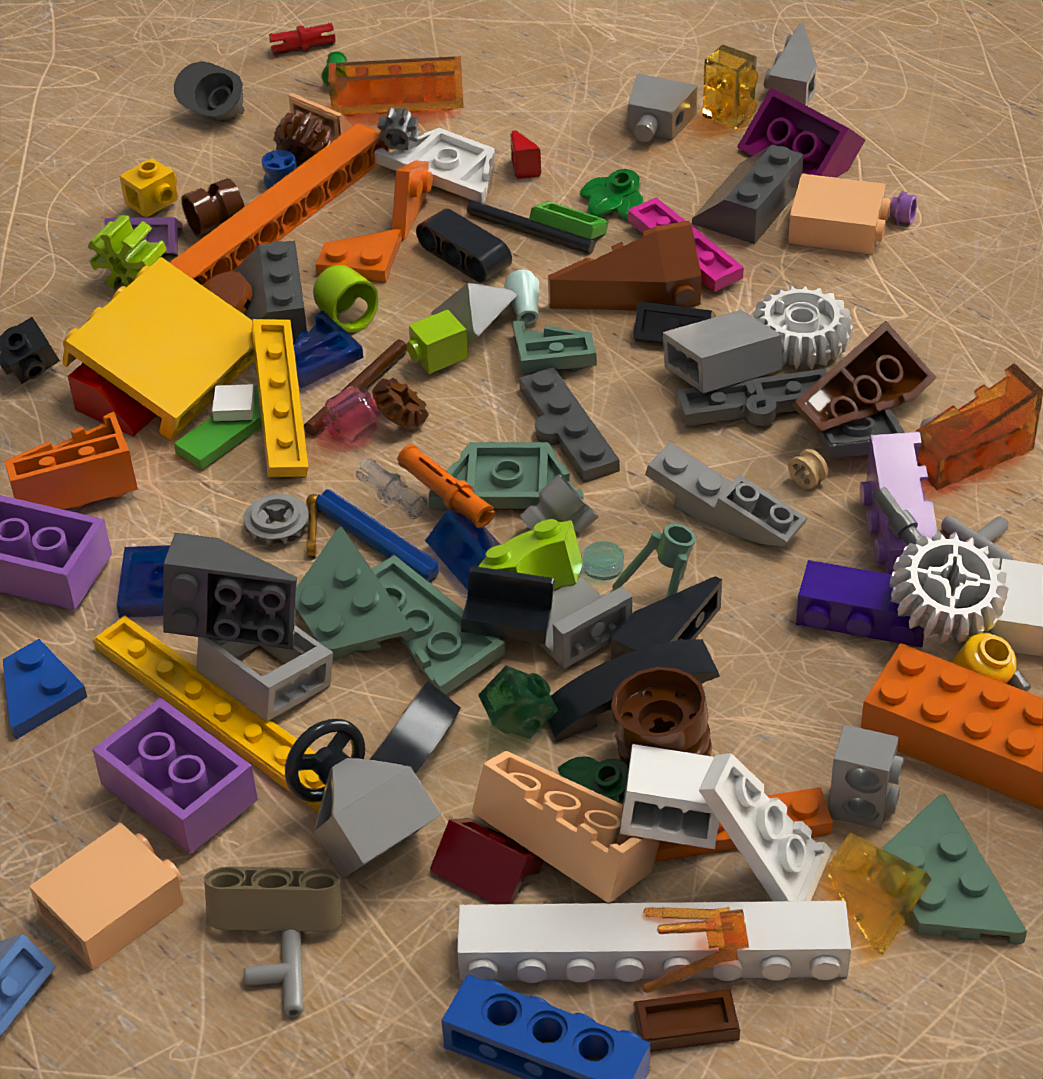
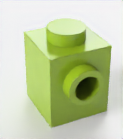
M448 309L409 324L410 341L407 342L408 353L415 363L419 362L428 374L468 359L466 328Z

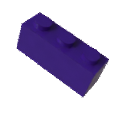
M812 560L807 561L798 594L796 625L916 647H923L924 628L916 626L909 629L911 617L898 616L897 609L899 604L891 602V593L893 591V588L890 587L891 574Z

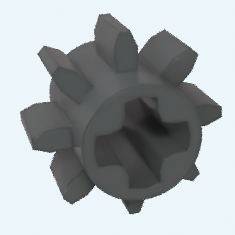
M390 107L387 116H380L377 128L381 131L378 139L384 141L390 149L404 148L408 150L410 141L417 142L420 130L417 128L419 118L413 117L407 108L393 109Z

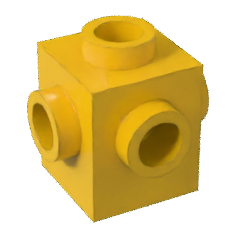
M154 158L143 161L138 166L119 175L124 203L145 218L161 211L178 200L176 189L177 177L174 171Z

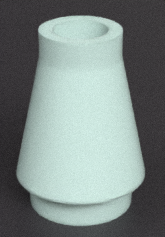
M517 270L508 275L504 288L512 289L517 294L510 302L517 316V321H523L525 325H531L539 319L540 283L532 272Z

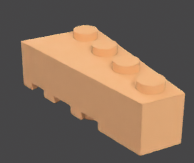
M505 751L483 764L472 813L607 903L615 900L651 873L660 840L620 834L622 804L517 755Z

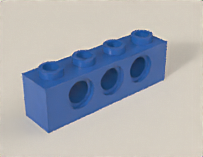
M467 974L441 1020L445 1049L522 1079H646L650 1071V1042L642 1040L637 1034L627 1030L618 1031L597 1023L588 1015L582 1013L573 1014L551 1006L540 997H528L506 989L501 983L492 979L482 980ZM498 1023H509L505 1026L496 1025ZM543 1040H554L555 1042H553V1043H542L541 1041H543ZM590 1057L601 1058V1060L598 1061H589L586 1059Z

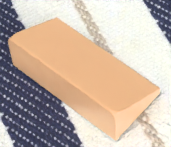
M294 93L288 95L290 112L294 114L296 110H299L304 115L311 112L312 117L322 119V125L331 128L330 135L333 137V141L353 127L344 115Z

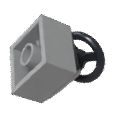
M328 719L311 726L295 741L286 759L285 780L288 788L297 798L307 802H321L314 833L344 879L421 830L441 814L411 767L364 759L365 741L357 726L344 719ZM337 732L327 747L319 749L315 754H304L315 740L328 733ZM349 741L352 746L351 758L342 751ZM313 770L325 787L315 789L306 787L300 781L299 771Z

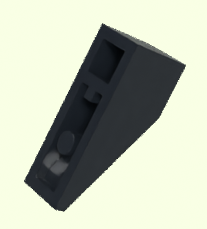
M716 576L634 611L623 625H617L611 633L608 643L609 648H611V660L632 651L661 643L696 639L721 609L722 579Z

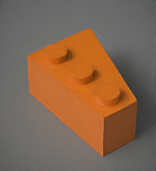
M114 411L103 416V424L88 431H85L80 426L71 431L72 438L55 446H52L47 441L5 460L4 463L13 497L64 510L68 508H81L90 502L105 498H118L128 492L138 490L130 452Z

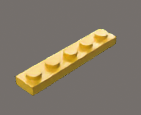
M253 319L251 331L267 476L307 477L309 466L291 321Z

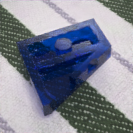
M324 311L319 312L315 316L316 324L309 332L303 330L296 338L294 344L298 386L300 388L364 358L362 346Z

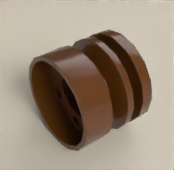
M654 667L638 671L629 676L614 691L611 708L617 733L619 759L626 763L628 767L632 744L711 756L712 743L708 725L707 698L702 684L693 675L677 668Z

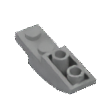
M670 442L647 466L645 476L678 496L675 503L676 508L732 536L765 545L785 547L807 520V517L740 474L731 482Z

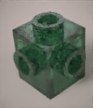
M507 665L478 694L494 727H497L506 734L513 733L527 739H531L558 711L549 694L551 688L541 676L536 673L527 674Z

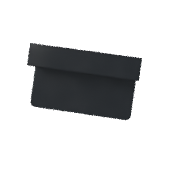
M638 301L633 339L663 343V332L714 318L716 314L712 310Z
M472 566L469 572L468 594L461 620V632L545 644L552 613L555 580L550 577Z

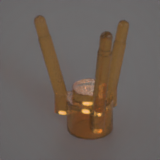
M730 907L717 909L645 908L643 914L646 917L704 920L661 924L657 927V931L659 934L706 932L709 949L719 947V952L645 983L642 989L645 993H650L721 962L738 960L737 949L749 948L743 908L730 910Z

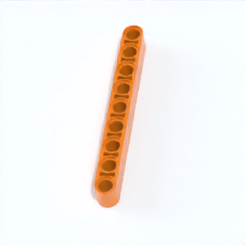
M362 124L354 125L172 260L170 264L201 285L220 273L234 271L258 245L281 240L379 164L375 163L374 152L380 148H384L389 152L390 147L384 141L378 139L380 132Z

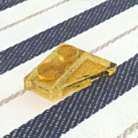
M851 832L825 870L842 900L846 901L848 910L867 941L882 956L932 880L926 871Z

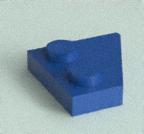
M40 639L3 659L9 724L15 739L20 738L87 698L85 686Z

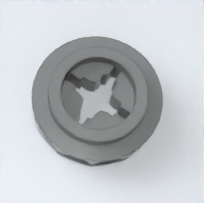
M288 494L267 495L257 499L247 508L244 515L246 531L251 532L254 541L264 539L270 545L275 540H281L286 544L288 537L300 538L301 530L308 527V509L305 503L295 496ZM284 518L283 523L278 522L279 520ZM270 519L276 520L275 522L270 524Z

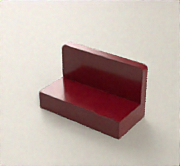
M471 818L449 819L430 870L493 904H513L524 875L539 873L544 860L513 839Z

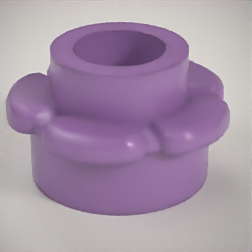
M901 191L898 197L894 196L891 200L890 217L896 219L898 226L901 223L912 224L917 210V197Z

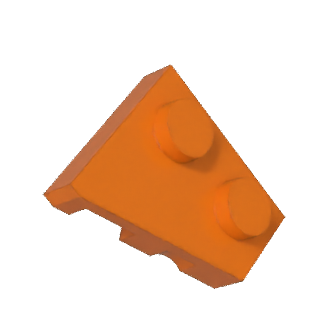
M415 160L396 170L392 230L401 229L402 239L407 238L427 193L431 190L433 175L432 172H428V161Z
M401 229L325 242L316 262L317 276L331 266L345 265L357 271L368 281L386 283L402 242Z

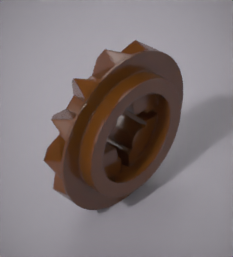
M382 378L372 390L373 399L380 412L391 422L402 427L417 429L423 425L429 416L425 409V401L419 399L417 396L418 392L409 389L406 383L402 385L397 379L391 378L388 380Z

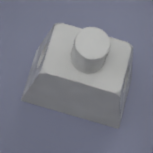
M638 74L628 102V130L634 133L635 137L642 142H648L653 137L666 140L674 139L697 114L698 85Z

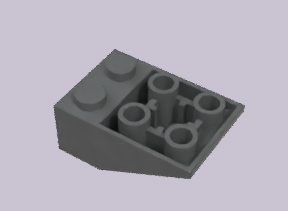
M175 532L164 562L163 633L199 636L293 650L297 577L219 538Z

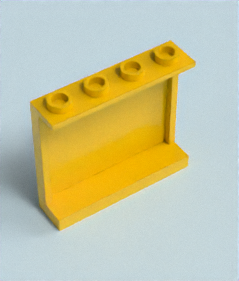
M160 257L150 267L144 266L129 286L120 287L105 307L96 308L88 318V321L80 329L74 328L67 334L63 341L65 349L62 364L67 367L76 358L162 418L159 433L172 441L214 401L215 386L230 385L255 361L251 331L252 320Z

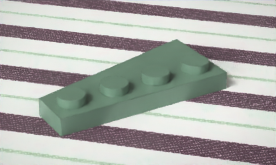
M395 555L372 569L418 635L409 641H405L402 636H399V639L427 680L445 695L505 655V642L500 638L461 632V620L464 610Z

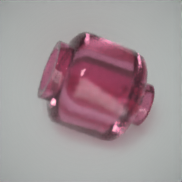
M351 386L325 402L327 416L323 417L322 421L333 439L340 436L344 442L351 444L375 431L378 427L377 418L382 415L367 389L361 391L356 386Z

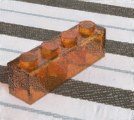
M461 56L329 63L328 83L331 109L344 116L364 113L386 114L390 107L393 109L407 108L409 112L413 113L421 110L440 109L449 111L455 108H464Z

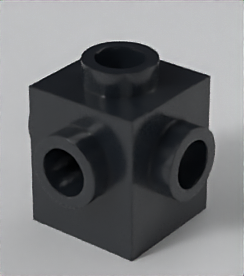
M33 317L17 326L8 328L0 335V366L6 375L13 372L21 384L39 377L46 369L60 362V359Z

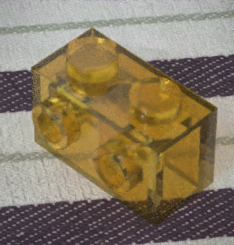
M722 44L704 60L703 117L735 129L740 127L747 119L752 118L757 108V101L755 100V86L758 81V72L756 71L757 56Z

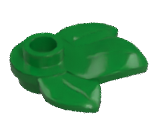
M620 169L611 173L608 177L592 179L583 186L579 193L583 198L589 199V214L600 218L617 210L620 216L628 222V210L644 203L643 197L639 193L641 186L640 178L636 172L629 169Z

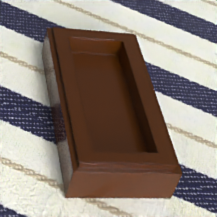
M731 989L634 1001V1016L638 1036L642 1040L650 1042V1052L740 1040V1027Z

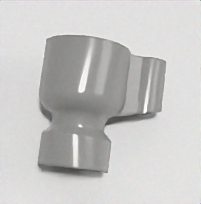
M560 474L540 491L539 503L536 506H529L520 514L521 519L531 530L534 529L537 523L548 519L560 522L572 520L574 530L578 533H582L599 518L597 513Z

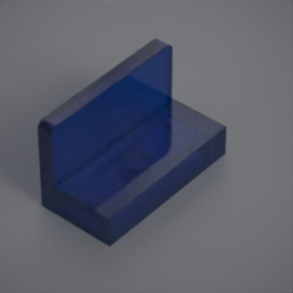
M450 509L446 510L425 539V542L467 590L470 568L472 566L478 567L486 558V552L490 548L501 545L486 527L477 528L461 513Z

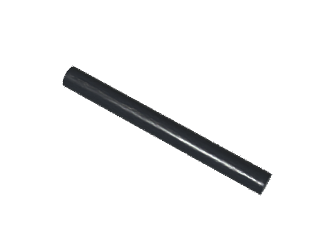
M471 200L467 206V213L553 242L587 253H592L595 248V240L593 239L590 240L538 223L511 212Z

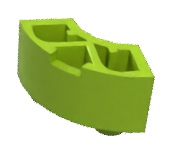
M548 519L537 523L533 530L520 534L502 545L490 548L486 552V558L478 567L550 577L555 580V590L560 587L576 584L583 561L572 520L558 522L554 519Z

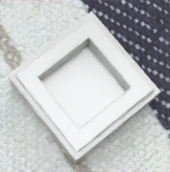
M254 384L215 386L212 409L214 421L253 420Z

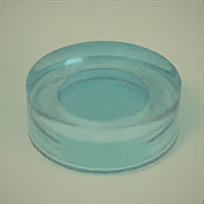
M599 541L592 543L583 552V570L593 579L601 581L611 580L619 576L624 569V553L618 545L612 542Z

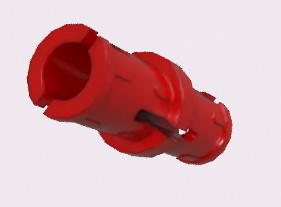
M329 22L328 24L304 28L301 25L297 26L296 30L275 34L270 33V43L283 41L282 44L271 46L272 53L277 54L299 48L302 51H306L310 46L335 43V34L321 35V33L334 31L333 24Z

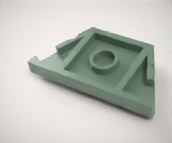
M470 442L461 452L460 459L447 470L457 480H464L469 483L473 488V492L492 505L494 509H527L529 506H536L539 503L540 491L558 474L576 490L570 481L569 471L563 463L556 459V453L548 442ZM580 488L576 491L584 500L583 491ZM431 490L428 496L429 508H447L444 505V500Z
M342 526L338 528L296 589V609L316 640L333 652V659L349 656L358 650L369 651L381 648V641L399 636H402L405 641L416 638L418 635Z
M945 794L935 798L879 850L877 862L918 935L938 937L954 935L960 939L979 940L980 934L1009 936V944L1025 942L1026 928Z

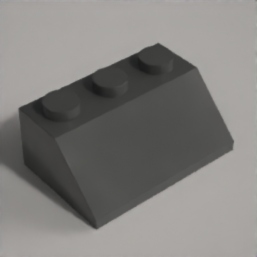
M770 145L741 162L694 215L692 224L755 244L796 195L803 170L804 154L789 150L786 147Z
M295 240L286 242L275 241L269 244L258 245L234 270V272H239L252 286V300L250 302L247 299L244 305L247 310L244 315L252 321L253 319L290 320L293 344L309 342Z

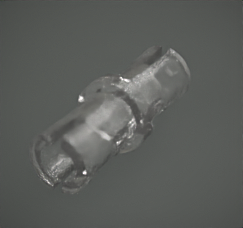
M372 458L365 459L360 463L358 468L367 473V475L356 471V478L376 491L377 497L382 502L387 504L389 501L410 519H416L422 515L425 509L419 506L417 502L427 506L426 497L406 485V481L401 475L390 473Z

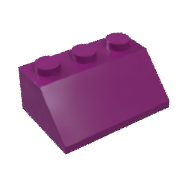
M771 87L737 148L753 156L770 145L786 147L789 150L804 154L802 174L837 178L849 170L866 140L850 128Z

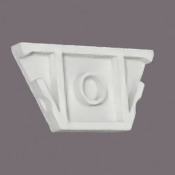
M437 128L419 136L417 142L410 141L408 150L402 148L387 152L384 148H380L374 152L376 164L395 171L415 160L428 161V172H432L433 175L432 185L480 203H484L486 200L495 162V148Z

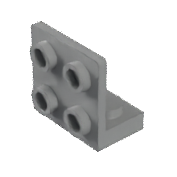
M583 578L577 579L576 584L564 586L553 593L552 613L546 643L539 645L563 669H566L608 645L614 628L619 624L623 625L632 615V595L621 586L611 593L601 596Z

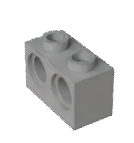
M843 725L833 758L828 807L831 818L882 830L886 812L895 814L900 794V787L892 785L899 784L904 764V757L896 756L898 736Z

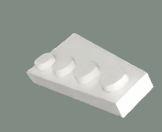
M732 753L715 755L698 791L772 901H811L832 849L825 842H815L811 838L812 830L803 821L794 822L786 814L788 807L779 798H769L764 793V784Z

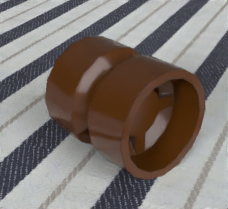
M229 178L210 184L208 191L200 188L184 194L181 198L182 209L192 232L199 238L209 234L245 207L237 186Z

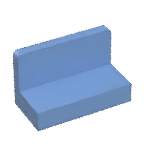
M24 934L0 941V1036L56 967Z

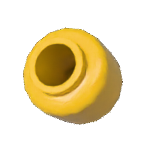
M978 633L970 637L952 660V663L1005 684L1012 678L1017 667L1016 656L1008 642L999 636L989 633Z

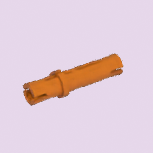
M413 444L405 446L400 451L397 457L398 465L444 500V505L449 510L461 513L477 528H483L491 522L495 511H493L494 507L477 496L469 483L454 478Z

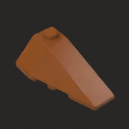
M690 221L652 227L642 232L644 237L625 246L622 242L611 246L613 251L596 259L587 257L548 275V302L550 309L637 310L638 301L680 307L701 305V271Z

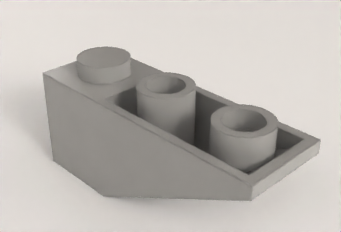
M799 23L793 35H788L784 50L776 55L774 67L768 69L765 74L764 89L769 91L772 87L808 106L815 94L817 63L804 24Z

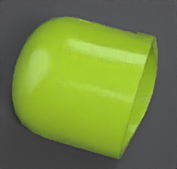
M334 265L325 269L314 283L313 297L316 305L323 313L328 314L332 322L346 332H359L366 328L373 320L379 304L377 290L371 282L357 271L345 265ZM360 297L367 302V310L359 319L351 323H342L337 319V315L348 310L357 298Z

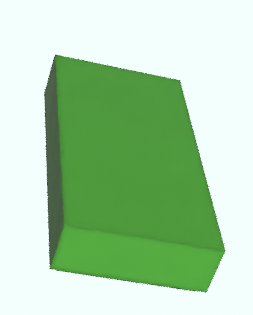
M550 201L532 207L529 220L590 240L606 234L608 228V221L606 219Z

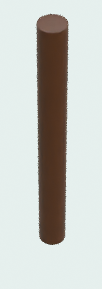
M400 339L396 340L304 424L305 431L309 435L315 436L407 351L406 343Z

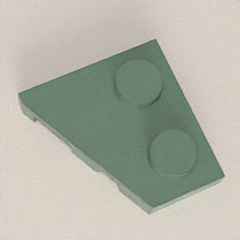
M513 321V334L522 373H536L552 367L556 370H578L588 366H597L596 350L591 332L564 330L560 327L548 325L545 326L544 332L525 330V322Z

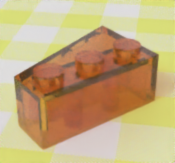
M1015 363L1004 370L1007 376L992 387L988 388L983 384L974 390V394L977 397L960 409L952 405L915 431L920 432L922 442L919 447L917 466H926L927 481L936 490L953 483H959L967 477L992 469L1000 463L1025 455L1034 449L1043 389Z

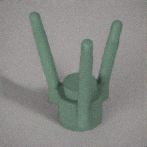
M677 523L667 525L663 533L652 532L647 545L612 585L613 590L623 586L649 555L656 550L659 562L666 567L673 568L666 597L677 593L680 580L684 578L688 558L696 542L694 532L690 528Z

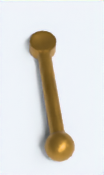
M311 494L306 499V504L310 508L307 540L308 556H316L317 494Z

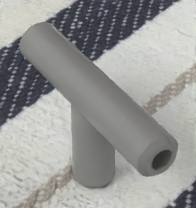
M951 515L943 519L941 528L950 535L957 532L959 540L963 542L973 537L974 547L978 549L988 546L989 553L987 557L1000 558V568L1002 559L1013 560L1012 555L992 543L994 539L1008 530L1009 526L1005 518L998 516L977 532Z
M286 930L282 933L283 963L246 966L243 970L244 984L253 986L283 983L284 1013L289 1017H297L303 1013L301 932Z

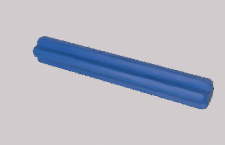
M326 489L317 496L318 510L388 558L395 555L428 582L433 577H437L439 564L436 560L334 491Z

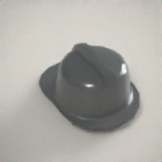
M200 61L186 66L177 75L174 83V95L177 101L185 108L216 121L229 120L237 113H244L242 106L243 82L240 76L233 71L213 63Z

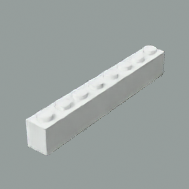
M846 901L459 905L458 964L460 981H464L467 974L482 980H521L527 983H536L542 980L587 982L590 980L619 979L624 982H634L640 979H668L679 982L688 979L732 981L738 978H766L778 981L786 978L830 980L836 977H848L851 944Z

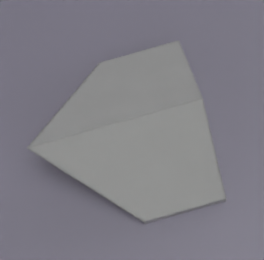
M467 283L431 313L434 315L448 309L466 328L468 345L491 324L517 294L512 289Z

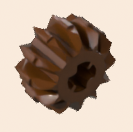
M296 110L294 114L287 112L285 117L281 119L275 130L273 140L277 144L276 150L292 152L295 155L296 165H298L299 163L306 162L333 141V137L330 135L331 128L322 125V119L312 117L311 112L304 115L301 111Z

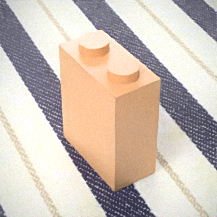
M801 174L790 213L788 244L873 255L876 241H883L885 224L889 216L891 199L884 198L886 184Z
M122 823L113 827L29 886L37 914L92 970L184 904L180 889V883L183 882V879L176 866L168 859L160 860L154 854L149 841L141 833L134 835Z

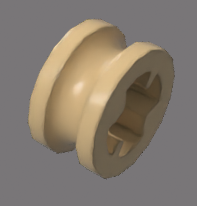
M812 449L803 450L788 463L790 476L803 489L809 490L814 488L818 482L823 481L828 476L827 463L818 452Z

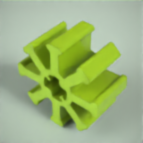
M120 215L114 222L110 221L88 244L90 250L93 249L97 252L89 260L94 270L109 268L111 274L104 282L112 289L121 281H123L125 287L129 286L144 266L150 267L167 251L162 240L158 243L145 240L152 227L144 221L133 230L128 215Z

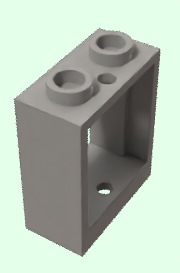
M296 626L294 628L293 650L261 646L285 663L264 676H260L237 659V657L259 645L198 636L197 671L266 722L324 690L331 684L333 652Z

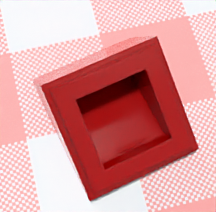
M512 131L510 134L511 160L515 177L521 179L541 176L540 148L518 131Z

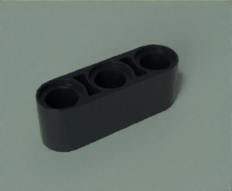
M451 209L441 210L416 227V236L424 249L479 283L487 281L512 264V254L508 246L501 239Z

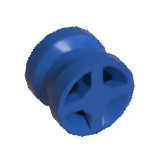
M274 150L263 156L261 161L263 170L266 172L264 175L265 187L267 189L271 188L294 171L296 159L292 152Z

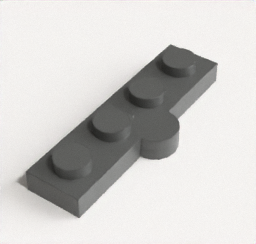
M554 367L519 378L520 391L539 417L535 423L536 438L539 442H548L551 446L560 443V449L584 483L620 471V459Z
M825 368L755 378L706 393H702L695 387L676 390V402L684 426L746 418L753 425L765 426L775 420L777 413L795 411L796 409L791 404L827 373V370Z

